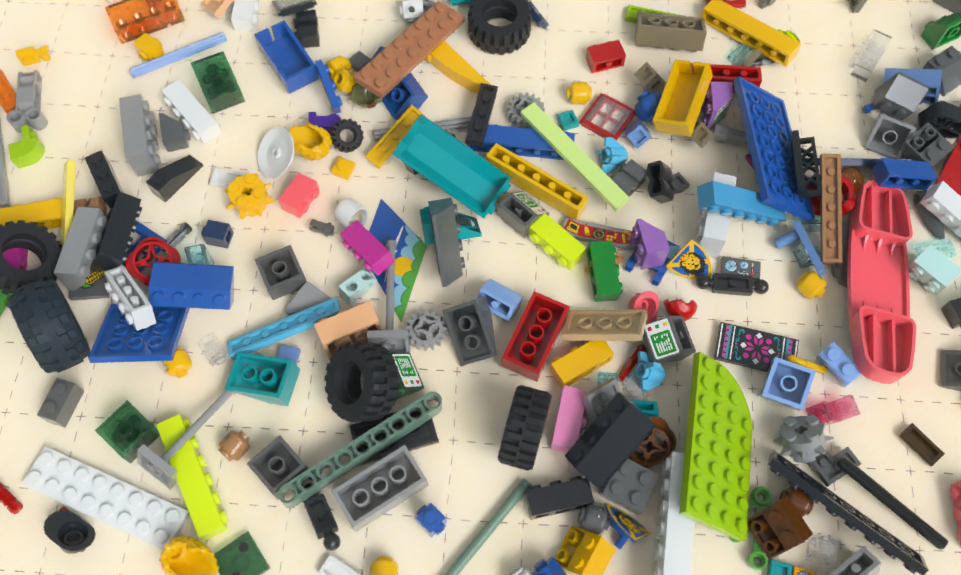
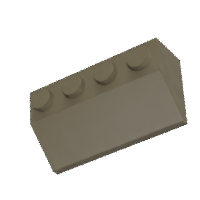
M637 12L636 45L641 47L655 46L659 49L664 47L672 48L673 50L685 49L691 52L703 51L707 34L704 18Z

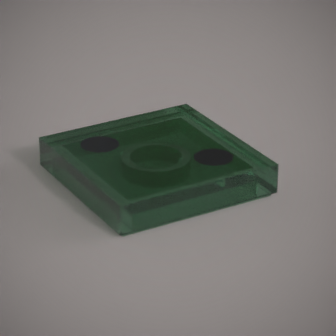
M249 531L214 554V558L217 559L216 564L219 566L218 572L220 575H262L271 569Z

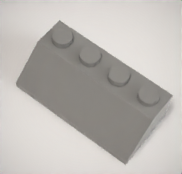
M77 207L54 270V274L69 291H75L84 285L86 278L90 274V266L96 257V249L101 242V235L107 224V218L100 208Z

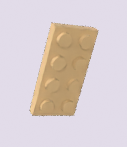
M647 309L570 310L562 331V339L566 341H642L648 317Z

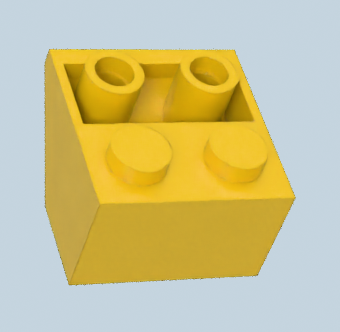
M571 526L554 558L568 575H603L616 549L602 536Z

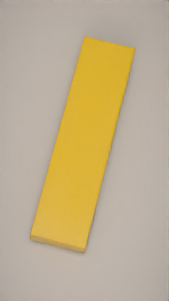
M411 105L366 154L365 158L380 169L393 154L400 141L408 134L416 119L423 113Z

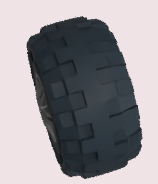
M39 279L15 289V293L8 297V305L18 329L44 372H62L82 363L84 358L89 355L90 347L69 303L55 280Z

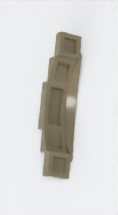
M646 62L634 75L641 82L644 92L649 90L650 94L654 91L662 94L666 82ZM698 118L692 136L687 138L693 139L700 148H703L715 135Z

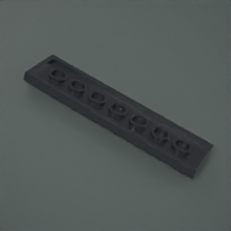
M775 450L770 454L768 465L774 474L779 477L783 475L789 480L788 483L797 490L801 488L805 491L811 501L822 503L826 506L825 510L834 517L840 516L845 520L844 523L853 531L858 529L865 534L863 537L868 542L883 547L884 553L890 558L901 560L904 563L903 566L911 573L915 574L917 572L920 575H925L929 569L921 554Z

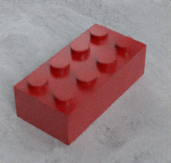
M534 291L501 358V366L538 382L568 317L570 306Z

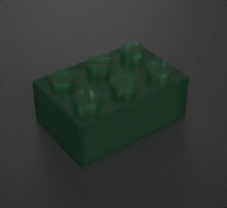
M224 51L191 62L212 114L245 102Z

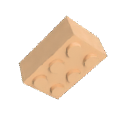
M370 301L358 303L354 308L341 310L335 316L322 318L318 323L314 324L328 359L340 346L346 343L368 342L367 331L381 330L379 319Z

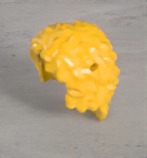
M308 122L302 126L294 125L289 130L294 141V152L299 156L301 155L304 159L310 161L320 160L329 153L332 138L330 133L324 128Z
M182 535L181 537H173L169 543L164 545L165 550L162 551L159 562L165 574L217 575L219 566L216 564L217 559L214 558V552L210 551V547H207L202 541Z

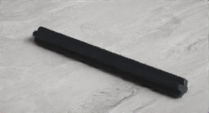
M847 457L839 459L837 466L935 547L944 549L947 546L948 540Z

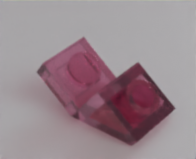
M847 395L832 402L823 401L806 408L808 415L817 416L818 420L826 425L842 422L860 415L853 395Z

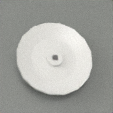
M276 127L271 129L260 143L258 166L265 177L273 179L280 177L293 161L294 141L291 133L286 128Z

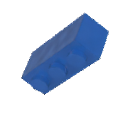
M881 158L871 170L879 187L927 190L937 179L930 163L923 161Z

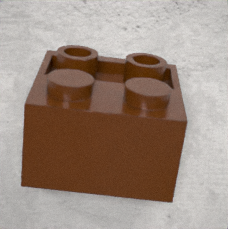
M788 495L747 519L749 530L769 560L805 542L813 535Z

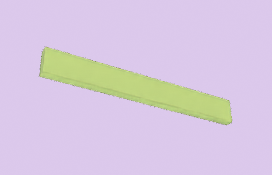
M535 103L520 111V115L615 212L630 201V197Z

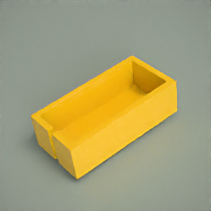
M675 59L653 118L657 132L687 137L692 136L713 76L710 63L694 62L693 67L696 74L694 75L691 61Z

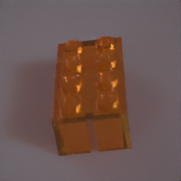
M123 0L105 7L112 26L122 44L135 40L144 33L151 34L168 27V24L173 26L186 21L177 0Z

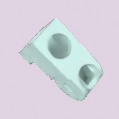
M363 269L338 286L339 296L351 307L356 303V299L375 285L376 279L366 269Z

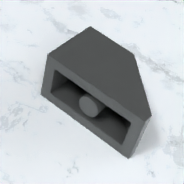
M159 113L162 142L167 151L171 152L189 148L188 141L191 140L189 130H185L181 122L164 113Z

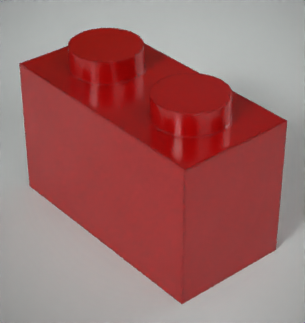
M615 40L587 47L585 59L593 74L624 66L626 54L620 41Z

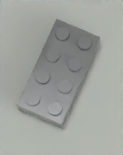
M141 94L119 98L125 157L138 177L153 174L159 170V165H161L160 156L157 154L159 144L155 139L157 129L153 124L156 121L154 112L150 111L148 101H144Z
M403 445L333 489L332 493L352 528L357 532L427 487L428 481L406 445Z

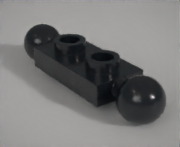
M713 273L712 279L705 274L699 275L696 279V285L699 289L705 290L711 286L712 293L751 296L753 290L757 294H765L769 290L767 281L759 279L752 282V276Z
M308 483L303 488H309L313 483ZM318 491L303 501L304 507L318 540L324 538L323 546L325 549L334 551L339 548L341 543L340 537L336 534L339 529L324 494L318 495Z

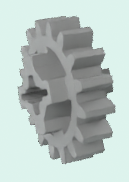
M528 92L525 95L519 93V97L514 95L513 100H509L507 105V117L511 118V123L516 121V126L523 124V128L526 125L531 127L520 115V111L535 103L545 112L544 102H540V97L535 98L534 93L529 96Z
M428 309L425 310V313L418 310L417 316L412 313V320L407 319L408 326H405V330H408L410 345L412 346L416 343L417 350L421 346L424 348V351H427L428 347L435 350V344L441 346L440 339L446 340L445 333L448 332L447 327H445L446 321L442 320V314L436 316V310H433L432 313H429Z

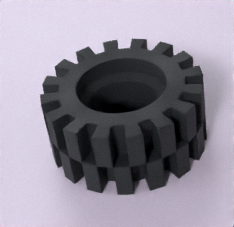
M342 119L333 126L330 136L332 144L335 145L336 149L338 148L340 152L348 153L353 152L362 144L364 132L361 130V125H358L356 121ZM348 129L352 131L354 138L351 142L342 141L340 137L342 130Z

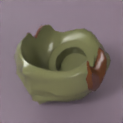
M358 83L354 86L350 100L355 104L369 109L374 108L376 104L382 101L381 98Z

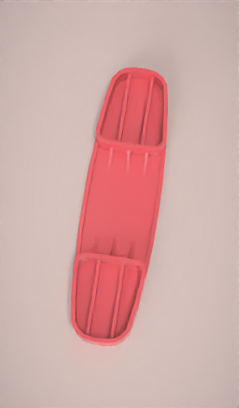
M870 180L855 195L856 206L851 211L849 228L847 298L851 346L855 366L864 377L875 382L892 384L912 370L915 354L917 327L914 320L910 318V285L906 242L913 236L909 207L903 191L900 188L879 187L876 180Z

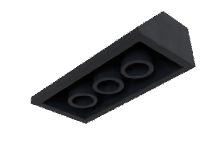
M120 191L118 192L109 209L107 224L103 229L101 242L97 246L96 257L92 261L90 271H106L119 267L121 263L125 264L128 253L125 251L126 248H130L133 240L130 235L131 232H135L138 222H135V218H139L142 207L139 206L141 199Z
M618 392L564 456L578 472L601 490L656 427V424L632 400Z

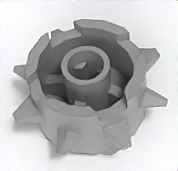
M815 415L787 416L783 419L784 423L779 430L781 438L774 439L773 442L782 443L783 448L780 455H788L795 462L808 463L816 461L815 457L820 454L824 455L827 449L826 441L832 440L834 437L824 435L826 424L821 423Z

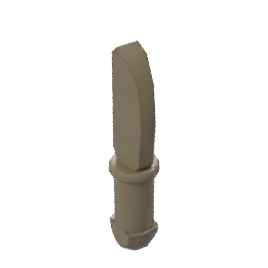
M757 50L750 54L741 66H751L762 54V50Z

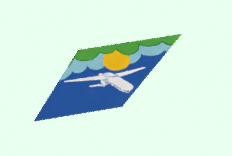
M381 199L369 232L385 248L386 241L395 240L397 242V247L395 248L394 311L402 322L427 245ZM387 269L378 276L373 272L386 295Z

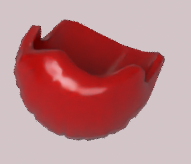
M665 299L663 301L666 311L670 316L683 315L684 321L692 318L698 308L697 303L693 300H690L689 303H685L682 299L674 301Z

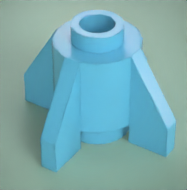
M605 137V148H602L601 151H595V154L600 156L601 162L605 163L601 164V169L606 174L620 167L628 159V152L625 147L612 137Z
M639 351L638 362L640 363L636 366L635 372L628 374L627 378L640 380V390L649 391L664 381L666 372L660 363H652L650 356L646 352Z

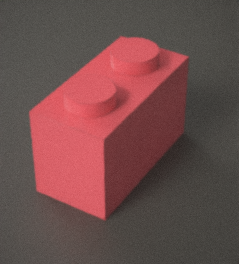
M298 172L278 200L281 209L301 218L309 210L310 204L320 193L318 183Z

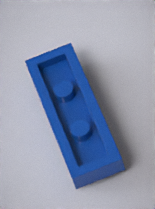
M322 59L317 60L315 65L334 114L340 113V106L343 104L340 96H336L334 92L336 90L334 81L328 77L330 75L327 64H323Z

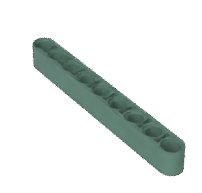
M437 392L425 394L280 487L278 491L279 500L288 508L297 506L441 412V395ZM435 400L438 402V405L431 407L428 403ZM415 411L421 413V416L418 418H413L410 415ZM397 422H401L404 424V426L401 429L393 428L394 424ZM378 434L386 435L382 441H377L375 438ZM361 445H367L368 449L365 452H358V448ZM342 457H350L347 464H340ZM325 468L332 469L328 476L321 475ZM306 480H313V484L309 488H303L304 482ZM293 491V498L285 500L286 493Z

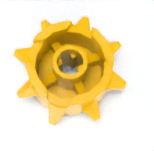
M257 173L237 176L235 180L229 183L228 189L224 190L229 195L231 201L226 208H235L240 214V219H244L247 215H250V217L262 216V212L266 210L267 204L274 202L267 192L272 184H264L258 178Z

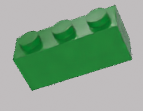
M612 240L589 242L586 254L594 302L616 301L623 292L622 283L619 282L618 278L620 274L619 265L615 261L617 255L616 248L613 247Z

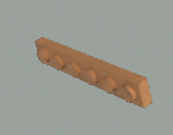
M822 153L820 155V181L822 196H820L822 264H841V154Z

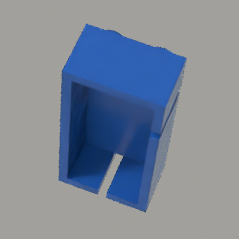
M285 20L271 26L275 41H272L268 28L254 34L258 48L289 94L319 80L316 65Z

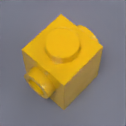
M144 33L133 42L138 55L144 61H150L165 54L161 47L162 43L147 33Z

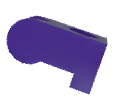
M309 112L308 122L324 128L330 135L333 126L339 120L341 121V117L337 114L317 116L316 112Z

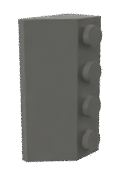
M451 198L428 201L442 287H447L463 276L462 268H465L464 257H460V251H463L462 240H458L457 235L461 233L460 224L455 221L458 209L457 204H453Z

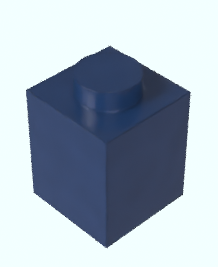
M208 220L206 226L202 228L201 234L206 244L228 249L234 232L228 223Z

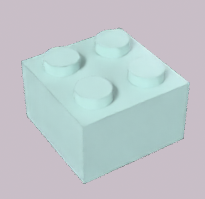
M931 244L908 266L909 276L916 281L919 280L924 284L923 287L928 292L935 293L936 295L961 273L960 267Z

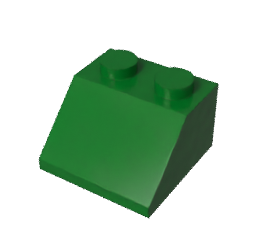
M961 13L944 15L937 21H930L925 25L924 31L920 36L932 49L960 38Z

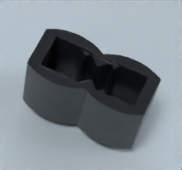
M661 160L648 163L647 177L650 180L648 184L650 197L659 203L673 201L674 188L671 184L673 179L671 168Z

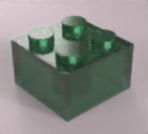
M128 400L95 430L130 464L137 458V450L143 444L149 447L160 436L158 429Z

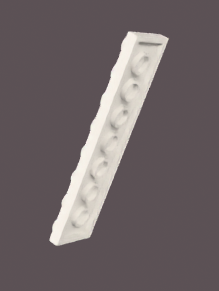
M46 446L21 483L30 489L162 550H165L164 545L169 543L170 539L178 537L190 515L189 511Z

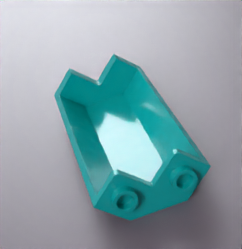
M423 114L416 119L408 134L400 141L393 152L395 157L482 218H485L488 213L491 215L497 207L495 202L502 193L506 194L511 187L509 182L512 178Z

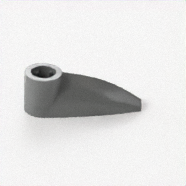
M928 190L916 191L913 198L914 205L919 207L929 229L939 240H943L945 238L944 223L920 203Z

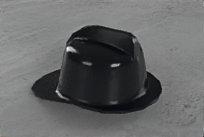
M56 511L50 514L44 522L45 535L65 553L75 554L84 552L95 540L96 533L94 528L71 511Z

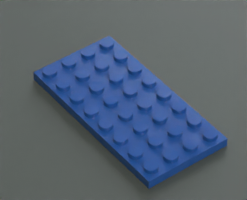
M738 76L733 80L735 85L734 91L738 98V107L740 108L741 120L745 127V136L749 144L748 150L751 153L752 166L755 170L761 201L808 222L814 220L815 216L810 197L798 198L791 139L792 129L784 100Z

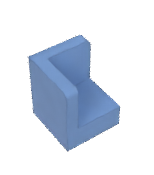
M639 118L625 128L626 136L637 149L651 138L649 130Z

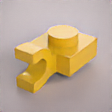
M47 45L38 49H34L31 46L15 50L16 56L23 66L41 62L40 58L43 61L51 60L48 54L50 50Z

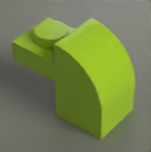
M29 125L21 126L23 141L8 144L10 159L18 169L37 163L45 153V146L39 140L36 131H32Z

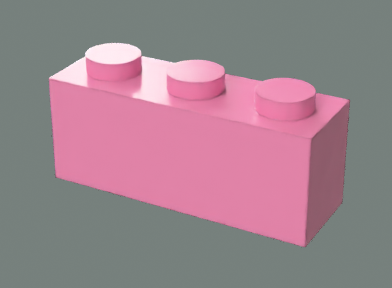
M564 385L550 449L567 453L581 437L579 436L580 429L585 428L587 418L583 417L584 409L586 410L582 395L586 394L587 390Z

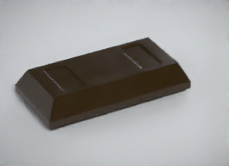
M913 423L899 435L930 467L945 454Z

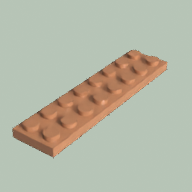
M437 1L354 75V81L382 99L465 22V17L442 2Z

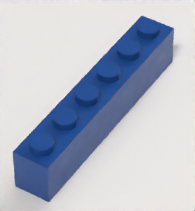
M496 124L488 125L483 147L466 144V146L476 152L488 153L497 143L517 156L564 160L533 128L507 127ZM564 131V133L574 142L575 133Z

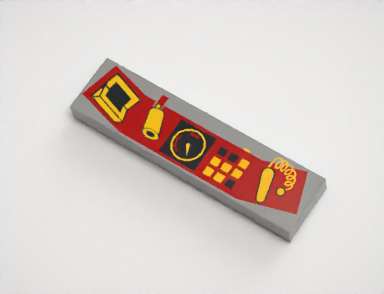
M565 217L563 229L577 240L587 242L612 240L613 247L631 251L635 250L630 244V236L632 235L630 230Z

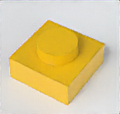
M338 157L331 173L337 177L349 180L356 164L350 160Z

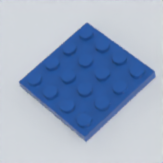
M111 304L88 355L89 362L173 361L190 308L152 306L156 324L137 331L133 324H128L125 314H121L118 304Z

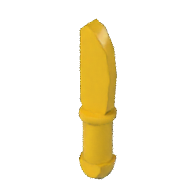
M789 355L787 357L789 362L815 370L818 373L828 374V368L809 362L807 359H801L796 357V355Z

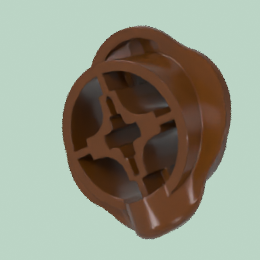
M649 416L656 424V427L638 446V448L642 449V453L635 450L628 458L645 468L663 462L676 447L675 434L669 428L667 422L658 416ZM656 431L663 435L664 441L656 437L654 432Z

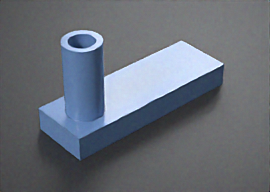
M800 220L792 223L795 230L774 239L778 249L801 240L818 275L824 276L827 274Z

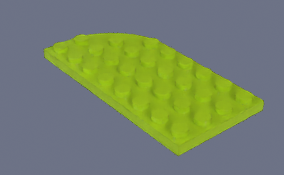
M702 352L694 353L679 513L733 539L746 541L753 429L749 407L739 384L732 374L719 362Z

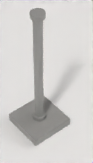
M395 240L386 241V248L395 260L397 242ZM394 262L387 268L386 330L367 331L368 342L381 344L391 355H410L411 348L408 330H393Z
M225 390L161 457L143 444L137 450L138 465L171 490L177 483V470L169 465L168 462L234 392Z

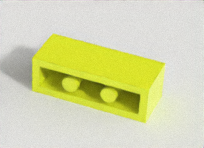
M545 213L529 227L530 240L535 244H539L547 255H552L560 266L566 267L569 271L585 257L587 248Z

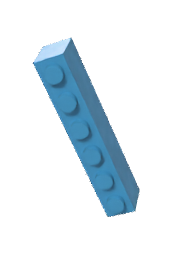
M710 181L697 186L699 209L707 210L708 213H720V216H732L733 219L742 218L744 221H756V224L764 223L767 226L779 225L778 222L786 220L785 211L762 202L759 192L716 181Z

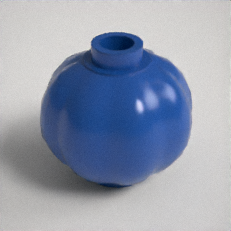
M648 90L637 98L638 103L635 104V113L641 121L646 123L653 122L662 94L655 91L650 94Z

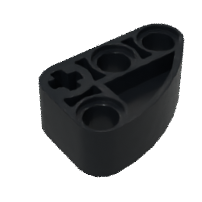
M945 101L932 104L918 114V130L926 123H929L944 138H958L961 136V108Z

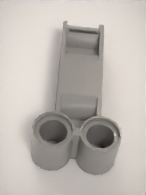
M38 70L29 73H18L15 110L10 111L6 116L7 121L18 133H22L21 126L29 125V127H33L37 131L43 130L48 126V121L41 112L42 78Z

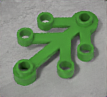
M759 486L751 491V500L748 501V512L756 507V514L772 504V494L767 488ZM758 494L764 497V501L758 499ZM729 537V539L734 543L740 542L736 539ZM754 537L753 553L748 557V565L753 570L759 571L767 566L768 561ZM753 558L759 560V566L753 563Z

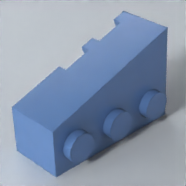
M885 68L883 83L896 73L901 72L929 86V90L919 105L921 103L932 105L938 102L942 69Z

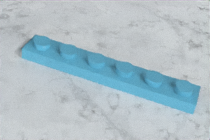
M337 297L227 341L230 358L235 360L238 352L252 353L315 327L314 324L318 323L320 319L330 318L341 311L339 300Z

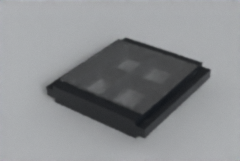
M275 0L272 4L278 16L284 17L314 8L317 2L316 0Z

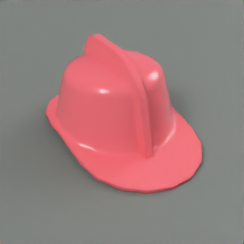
M646 291L642 294L636 293L629 301L628 310L647 309L648 317L646 323L657 319L659 307L657 294L652 291Z

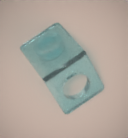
M799 243L793 254L800 269L812 266L813 264L804 244ZM815 245L813 247L821 260V252L818 246Z

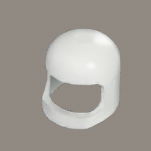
M351 198L342 199L335 207L334 215L336 219L346 228L349 226L351 217L357 211L363 215V220L360 223L364 227L368 221V211Z

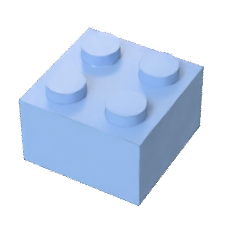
M774 357L759 397L801 411L804 408L816 371Z

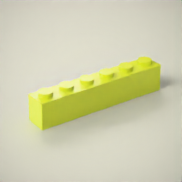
M178 414L156 424L166 451L189 429L191 423L188 418L185 419ZM193 436L170 459V463L177 470V482L198 537L206 541L228 530L227 522H229V518L225 510L221 511L219 505L222 502L218 492H214L212 488L214 480L209 472L206 473L204 467L207 465L206 460L202 454L199 455L197 448L200 445L197 438Z

